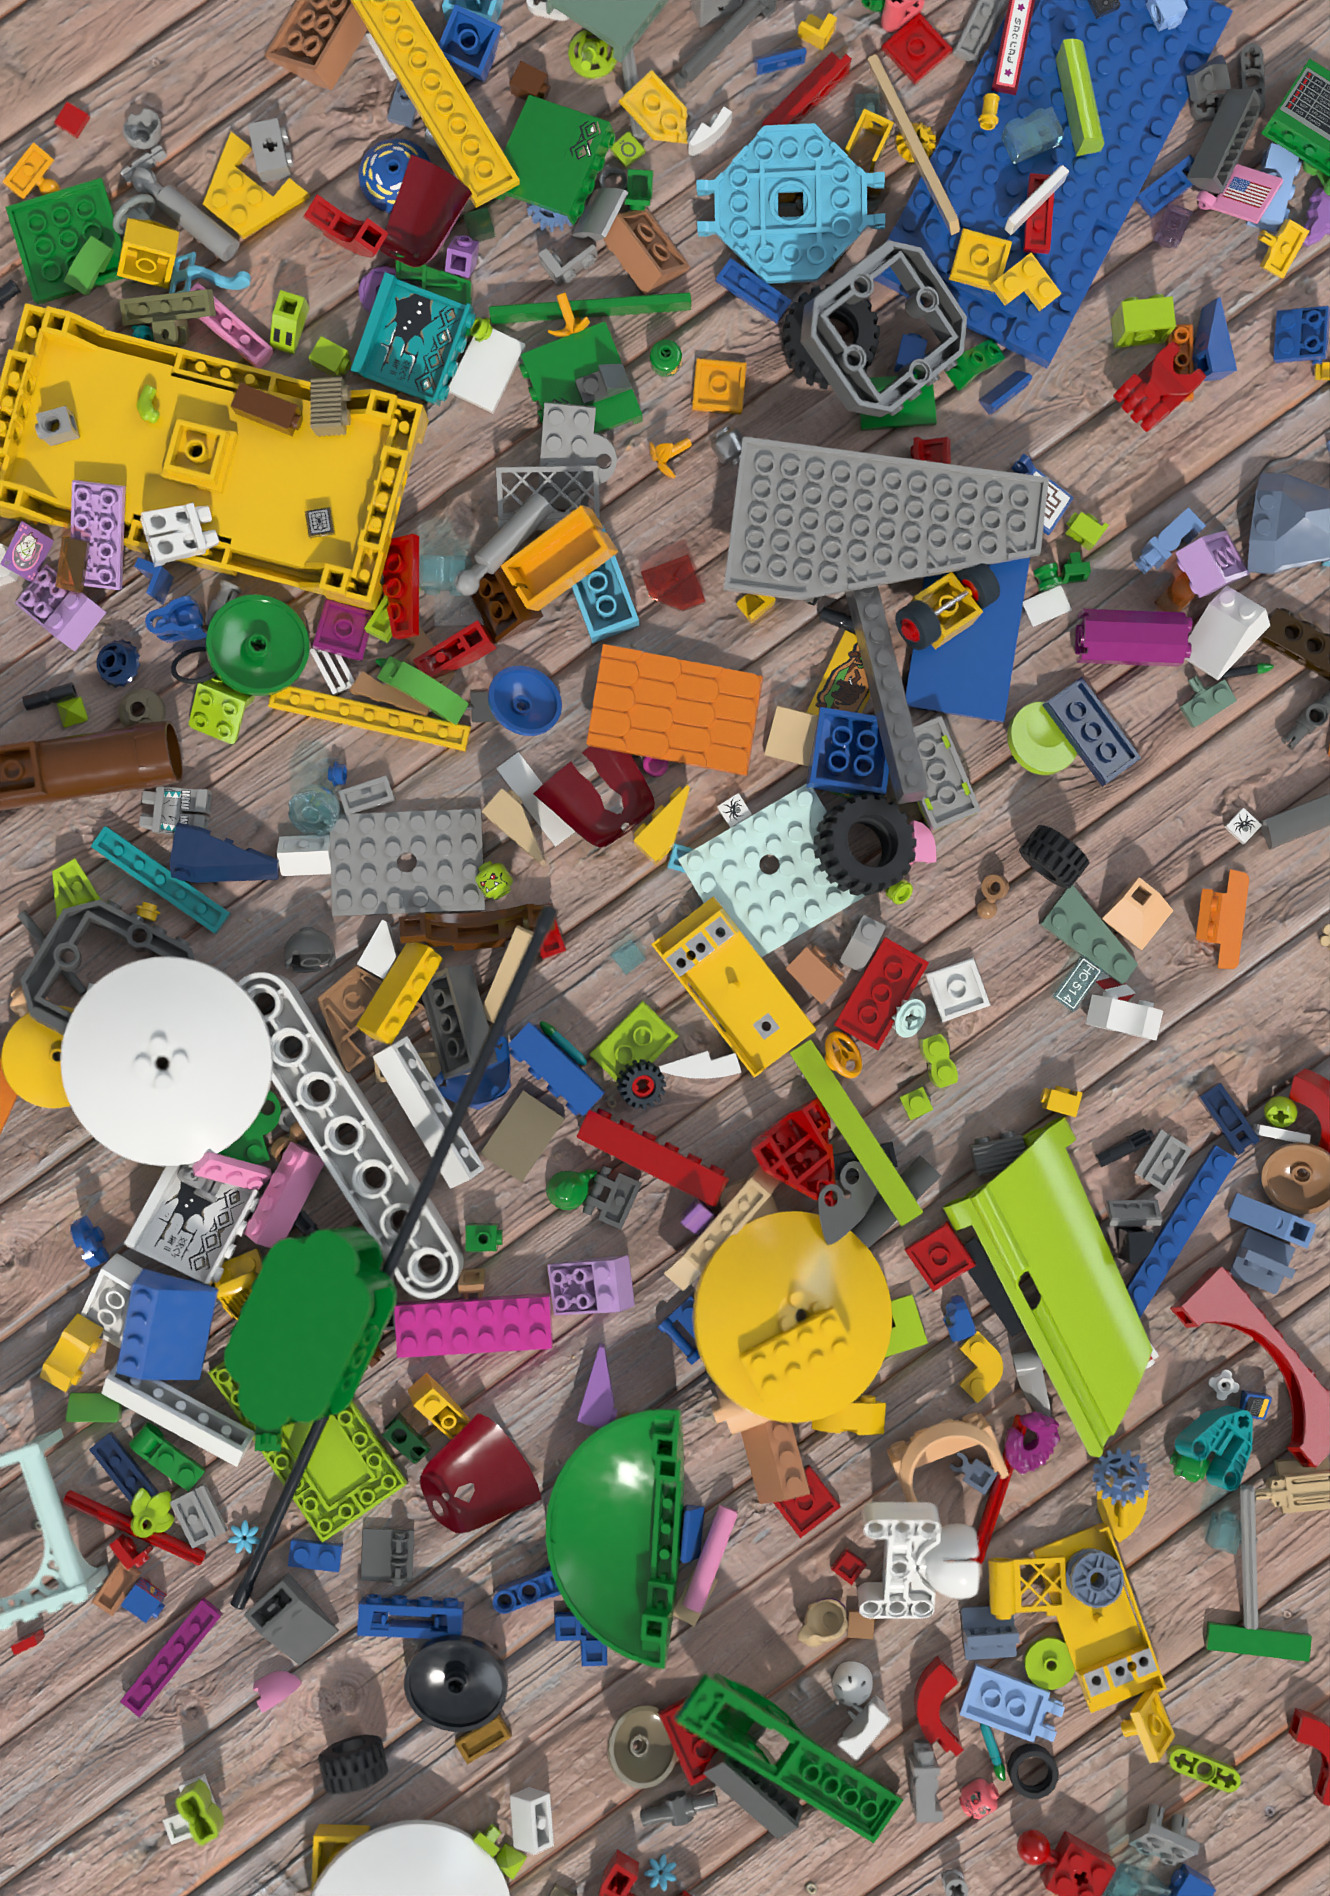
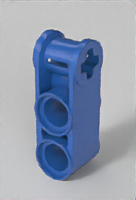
M550 1565L537 1572L498 1586L493 1596V1607L499 1613L507 1614L544 1599L561 1595L556 1582L554 1584L552 1580L553 1575ZM525 1585H533L536 1591L528 1595L522 1591V1588ZM501 1594H508L512 1600L507 1604H503L498 1600V1597Z

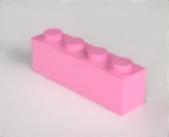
M290 1142L244 1231V1234L256 1244L272 1248L276 1242L287 1238L325 1164L316 1151Z

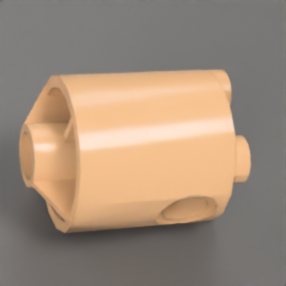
M715 1385L719 1400L710 1403L717 1424L727 1421L732 1435L771 1421V1419H766L743 1409Z

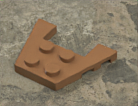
M420 626L419 636L404 638L405 641L414 647L403 662L416 669L418 668L413 659L434 647ZM364 671L361 672L349 689V692L352 694H360L370 697L375 701L395 705V707L425 716L430 712V709L388 684L384 686ZM452 671L434 680L448 687L456 673Z
M357 966L317 998L345 1070L348 1073L366 1059L349 1037L359 1030L356 1025L383 982ZM417 1002L405 1022L409 1023L425 1009L424 1006Z

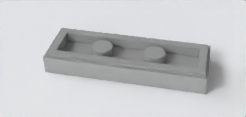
M978 0L954 49L953 56L976 65L1006 0Z

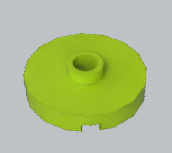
M1056 1636L1040 1637V1639L1035 1642L1033 1641L1028 1646L1024 1654L1023 1665L1027 1676L1036 1686L1042 1689L1055 1690L1064 1687L1071 1681L1075 1673L1065 1641ZM1049 1661H1054L1053 1667H1046Z

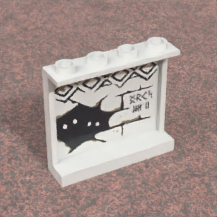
M196 1162L166 1166L124 1244L211 1287L213 1282L218 1283L224 1272V1269L221 1267L225 1259L230 1260L236 1249L234 1242L238 1235L243 1236L248 1224L246 1220L250 1212H255L260 1199L258 1197L260 1194L255 1189L250 1190L225 1183L221 1184L215 1196L217 1200L213 1203L194 1194L196 1188L182 1182L177 1177V1173L182 1168H193L192 1166Z

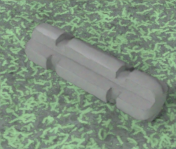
M160 145L154 146L150 149L152 152H146L132 161L130 167L127 165L120 170L127 183L132 182V175L136 169H151L156 166L155 162L158 161L160 163L166 159L167 155Z

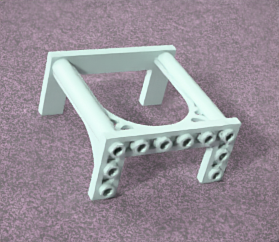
M61 1428L36 1436L23 1446L0 1454V1468L18 1461L20 1462L45 1542L42 1565L32 1582L18 1593L0 1598V1609L3 1607L0 1610V1631L14 1625L13 1621L22 1619L23 1622H27L38 1617L39 1612L47 1610L48 1613H52L63 1608V1604L72 1601L73 1604H78L89 1598L88 1595L96 1591L95 1588L101 1586L103 1580L109 1575L106 1564L97 1568L87 1563L79 1552L70 1533L44 1455L45 1450L64 1438ZM51 1560L55 1562L54 1568H49L48 1564ZM45 1575L55 1577L58 1580L59 1587L57 1589L47 1588L42 1583V1577ZM37 1588L42 1594L37 1593L33 1597L31 1590ZM9 1600H13L15 1605L10 1606Z

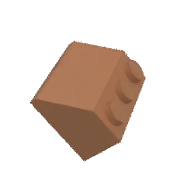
M647 208L645 210H633L617 214L606 238H603L607 248L614 253L620 261L622 268L629 273L635 281L637 288L644 295L662 290L690 268Z
M771 1420L741 1431L759 1504L784 1501L810 1494L791 1422Z

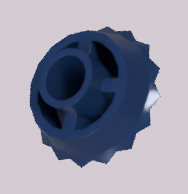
M121 639L119 641L114 640L100 650L96 660L97 669L102 680L108 686L112 685L115 688L118 686L124 687L127 683L132 682L140 666L138 661L140 655L137 653V647L132 646L131 641Z

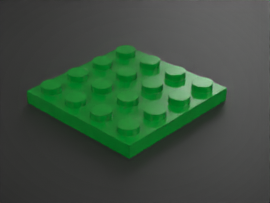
M102 178L5 207L36 305L80 292L65 283L64 279L76 256L90 236L96 237L115 249L105 272H99L93 288L125 279L124 277L117 276L123 241L121 235L113 228V218L115 215Z

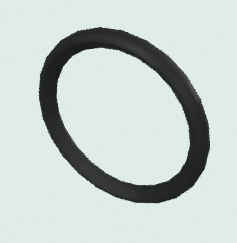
M205 646L185 650L173 660L171 673L175 679L183 683L197 684L208 681L216 676V673L213 671L206 676L189 679L181 677L176 671V666L182 658L193 653L206 652Z

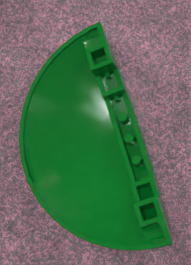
M654 1409L632 1413L610 1422L590 1435L574 1451L558 1475L551 1493L546 1517V1546L552 1575L559 1592L577 1620L596 1639L616 1653L632 1661L665 1669L668 1656L681 1553L684 1505V1441L681 1409Z

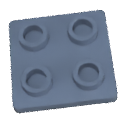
M1247 1228L1229 1272L1235 1278L1272 1294H1277L1284 1276L1292 1279L1296 1270L1288 1267L1295 1248L1251 1228Z
M990 1605L961 1608L964 1655L966 1660L1005 1658L1017 1655L1016 1644H1020L1019 1632L1014 1626V1614L1011 1615V1619L1000 1620L990 1613Z

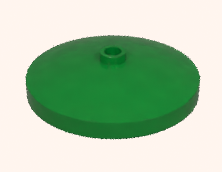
M255 594L237 597L227 602L216 612L208 627L206 653L213 671L226 685L247 695L268 696L287 689L300 677L309 657L310 643L303 621L291 607L270 596ZM253 646H258L260 650L255 651Z

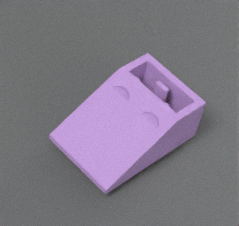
M47 564L15 602L18 607L73 651L78 649L107 613L85 594L77 590L76 587L69 584L66 579Z
M629 1255L548 1264L554 1315L621 1312L635 1306Z

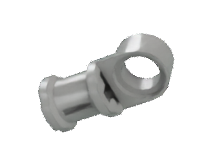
M220 581V590L216 599L211 601L205 617L208 627L214 614L227 602L235 599L237 594L242 592V589L227 581Z

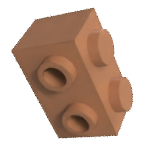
M808 945L785 969L823 1004L846 981L843 977L845 973L835 963L831 965L825 959L826 954L818 946Z

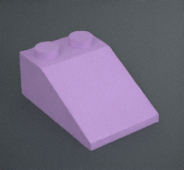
M1227 530L1201 537L1176 552L1178 566L1183 572H1186L1190 579L1189 586L1195 594H1198L1199 598L1250 575Z

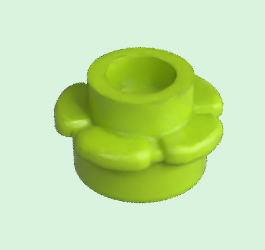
M477 317L470 329V335L478 342L487 340L492 333V326L488 318Z

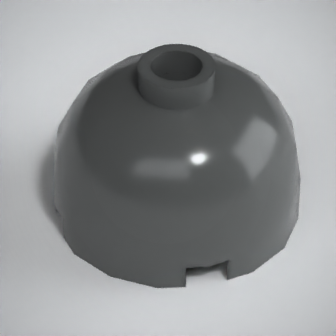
M312 927L301 928L299 932H296L287 940L284 947L285 966L287 969L289 966L293 967V972H317L322 970L321 965L328 963V967H331L336 962L333 941L327 934L314 930Z

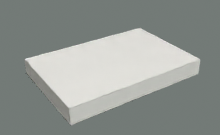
M493 328L491 336L487 340L478 342L473 337L449 385V393L493 414L521 358L520 354L526 348V344Z

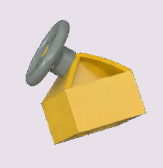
M139 194L123 203L113 218L114 230L118 234L124 235L117 276L168 289L177 252L179 231L152 221L151 216L155 210V200L149 194ZM146 203H148L146 211H144L143 207ZM127 222L125 227H122L120 225Z

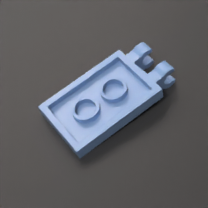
M975 1663L959 1715L1033 1743L1036 1735L1054 1742L1057 1733L1055 1727L1043 1723L1046 1712L1062 1717L1065 1706H1063L1062 1701L1049 1698L1050 1692L1047 1689H1042L1034 1684Z

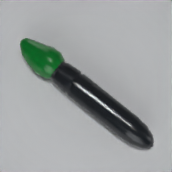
M1258 663L1256 665L1232 667L1220 679L1256 673L1263 674L1271 671L1274 665Z

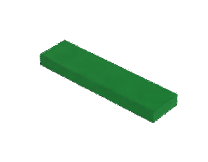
M1207 1621L1205 1648L1213 1651L1309 1662L1312 1636L1309 1633L1259 1627L1253 1630L1246 1629L1242 1625Z

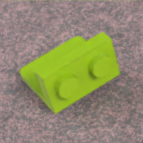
M217 675L208 681L198 683L189 726L204 734L229 744H234L238 739L245 708L255 700V696L232 689Z

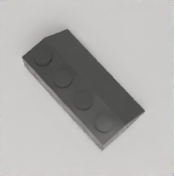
M471 964L447 967L435 973L421 995L444 1080L471 1072L489 1032V1025L485 1017ZM494 1051L488 1066L498 1062L496 1051Z

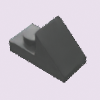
M1223 54L1217 55L1186 75L1191 101L1200 100L1214 90L1231 88L1227 63Z
M623 364L598 365V372L575 380L584 406L632 389Z

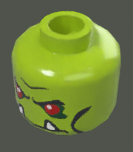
M488 861L478 868L480 872L477 874L475 882L486 898L498 900L512 890L510 886L513 883V879L504 864L499 862L493 864L491 861Z

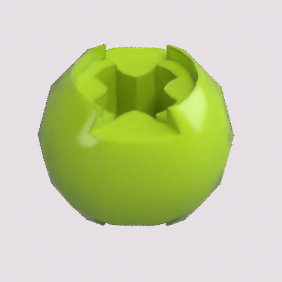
M1273 1097L1264 1107V1116L1267 1122L1274 1127H1288L1296 1120L1298 1110L1294 1102L1288 1097Z

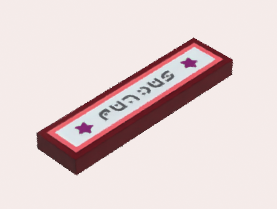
M1035 0L1008 1L991 91L1016 95Z

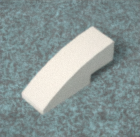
M708 1051L659 1066L661 1072L687 1078H717L742 1073L736 1053L711 1060Z

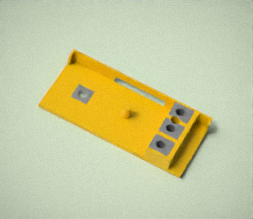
M714 896L651 944L754 1078L817 1030ZM720 927L725 930V935L720 933ZM699 943H703L706 946L705 951L699 948ZM689 951H694L696 957L691 958L689 955ZM680 958L686 961V966L680 964ZM688 983L692 986V988L696 991V993H697V994L699 995V997L703 1000V1002L706 1004V1006L710 1009V1011L713 1013V1015L716 1017V1019L720 1022V1024L723 1026V1028L726 1030V1032L723 1031V1029L719 1026V1024H718V1023L716 1022V1020L712 1017V1015L709 1013V1011L705 1008V1006L702 1004V1002L699 1000V998L695 995V993L692 991V989L688 986ZM765 1021L769 1022L771 1029L764 1030L762 1023Z
M1103 1522L1033 1549L1035 1557L1064 1556L1066 1568L1067 1562L1074 1553L1081 1549L1095 1548L1113 1557L1123 1571L1124 1583L1142 1632L1139 1631L1124 1586L1115 1602L1100 1608H1093L1083 1604L1070 1594L1066 1586L1067 1610H1062V1615L1056 1616L1090 1713L1149 1689H1153L1157 1693L1167 1689L1110 1528ZM1049 1563L1042 1571L1050 1580L1058 1574V1563ZM1097 1572L1091 1575L1090 1583H1094L1097 1580ZM1042 1576L1043 1582L1046 1587L1049 1584V1582ZM1053 1587L1048 1592L1051 1604L1060 1603L1059 1591ZM1120 1666L1119 1671L1115 1672V1669Z

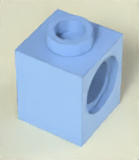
M1148 0L1146 3V7L1158 31L1166 28L1171 30L1180 25L1188 9L1184 0Z

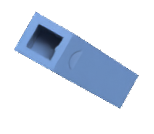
M1236 1193L1227 1215L1229 1218L1307 1249L1317 1226L1312 1222Z

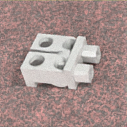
M190 503L185 506L141 513L140 520L154 567L165 565L167 562L205 554L206 549L212 548L219 543L215 529L205 532L201 530L200 524L212 521L208 506L195 507L194 503Z

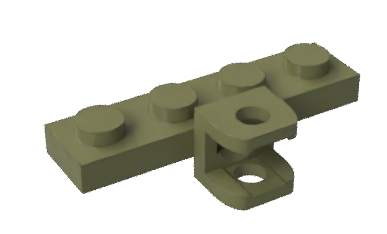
M212 289L119 299L123 326L152 323L154 339L156 343L163 345L188 343V323L184 319L216 316Z

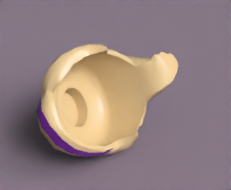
M825 1598L809 1604L804 1625L798 1631V1640L807 1646L818 1647L823 1643L832 1642L843 1636L848 1626L845 1606L834 1598Z

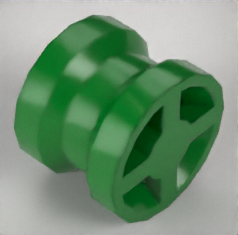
M1057 563L1047 564L1033 571L1034 577L1039 582L1037 586L1039 591L1048 590L1063 583L1062 577L1058 576Z

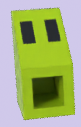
M280 290L272 314L270 346L273 349L295 355L310 309L305 297Z

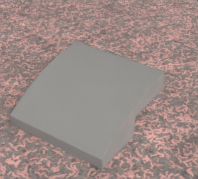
M618 188L594 190L572 235L579 240L587 236L595 241L606 238L628 192Z

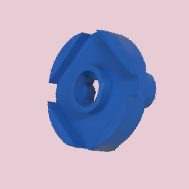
M87 1215L73 1221L70 1226L71 1235L76 1248L81 1246L85 1252L81 1257L86 1264L94 1268L109 1261L110 1256L102 1244V1240L105 1237L99 1226L94 1227Z

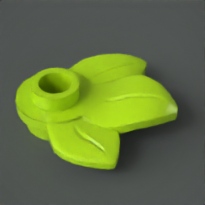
M140 1488L136 1492L131 1503V1510L134 1515L131 1521V1528L136 1536L146 1538L154 1532L162 1533L173 1524L175 1518L168 1513L171 1508L170 1501H172L169 1491L160 1492L152 1498L144 1488ZM147 1520L148 1524L147 1527L144 1529L143 1522Z

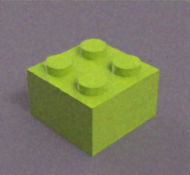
M1156 294L1148 299L1139 300L1138 297L1124 299L1111 318L1114 349L1164 343L1176 327L1173 296L1164 297L1163 294Z

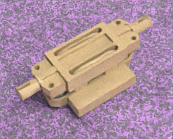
M1327 1456L1317 1468L1302 1467L1295 1458L1274 1460L1276 1475L1266 1480V1488L1255 1489V1501L1270 1499L1272 1505L1280 1507V1512L1283 1514L1330 1509L1329 1457Z

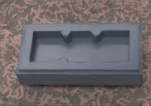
M398 80L387 119L388 122L412 128L417 110Z

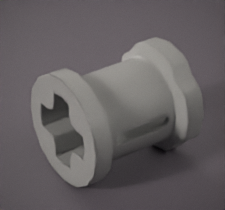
M957 1869L947 1870L942 1876L946 1896H967L968 1886L964 1881L963 1873Z

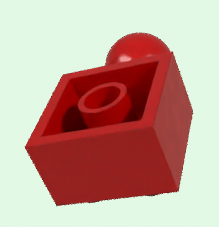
M1027 1830L1017 1840L1018 1855L1025 1863L1033 1866L1042 1863L1046 1864L1040 1877L1045 1888L1058 1896H1102L1117 1869L1108 1854L1067 1831H1064L1055 1850L1050 1848L1047 1837L1038 1830Z

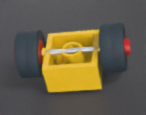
M984 563L959 570L955 575L953 572H950L914 596L909 604L898 610L895 615V622L901 637L909 646L916 650H923L930 645L936 650L973 625L982 614V610L999 598V582L993 571Z

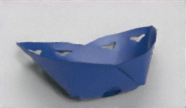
M500 1037L497 1045L503 1043L501 1050L497 1047L495 1048L498 1062L486 1068L469 1106L470 1108L480 1110L504 1096L511 1088L510 1050L506 1037ZM441 1070L434 1082L443 1097L457 1103L469 1074L446 1079L447 1086L439 1087L440 1084H443L444 1080Z

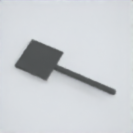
M488 691L470 692L471 705H468L466 710H471L472 723L497 722L488 704Z

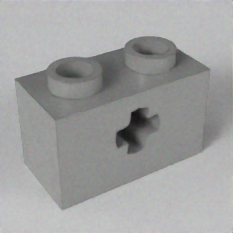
M278 118L248 124L257 172L262 183L292 177L290 167H294L291 151H287L285 143H289L286 127H281Z

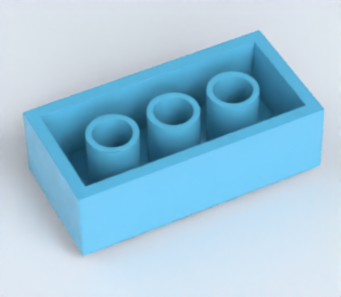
M615 555L571 587L592 643L639 627V619Z

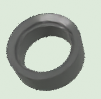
M611 167L601 174L600 188H606L604 185L605 180L609 176L616 175L623 181L621 189L627 190V176L623 170Z

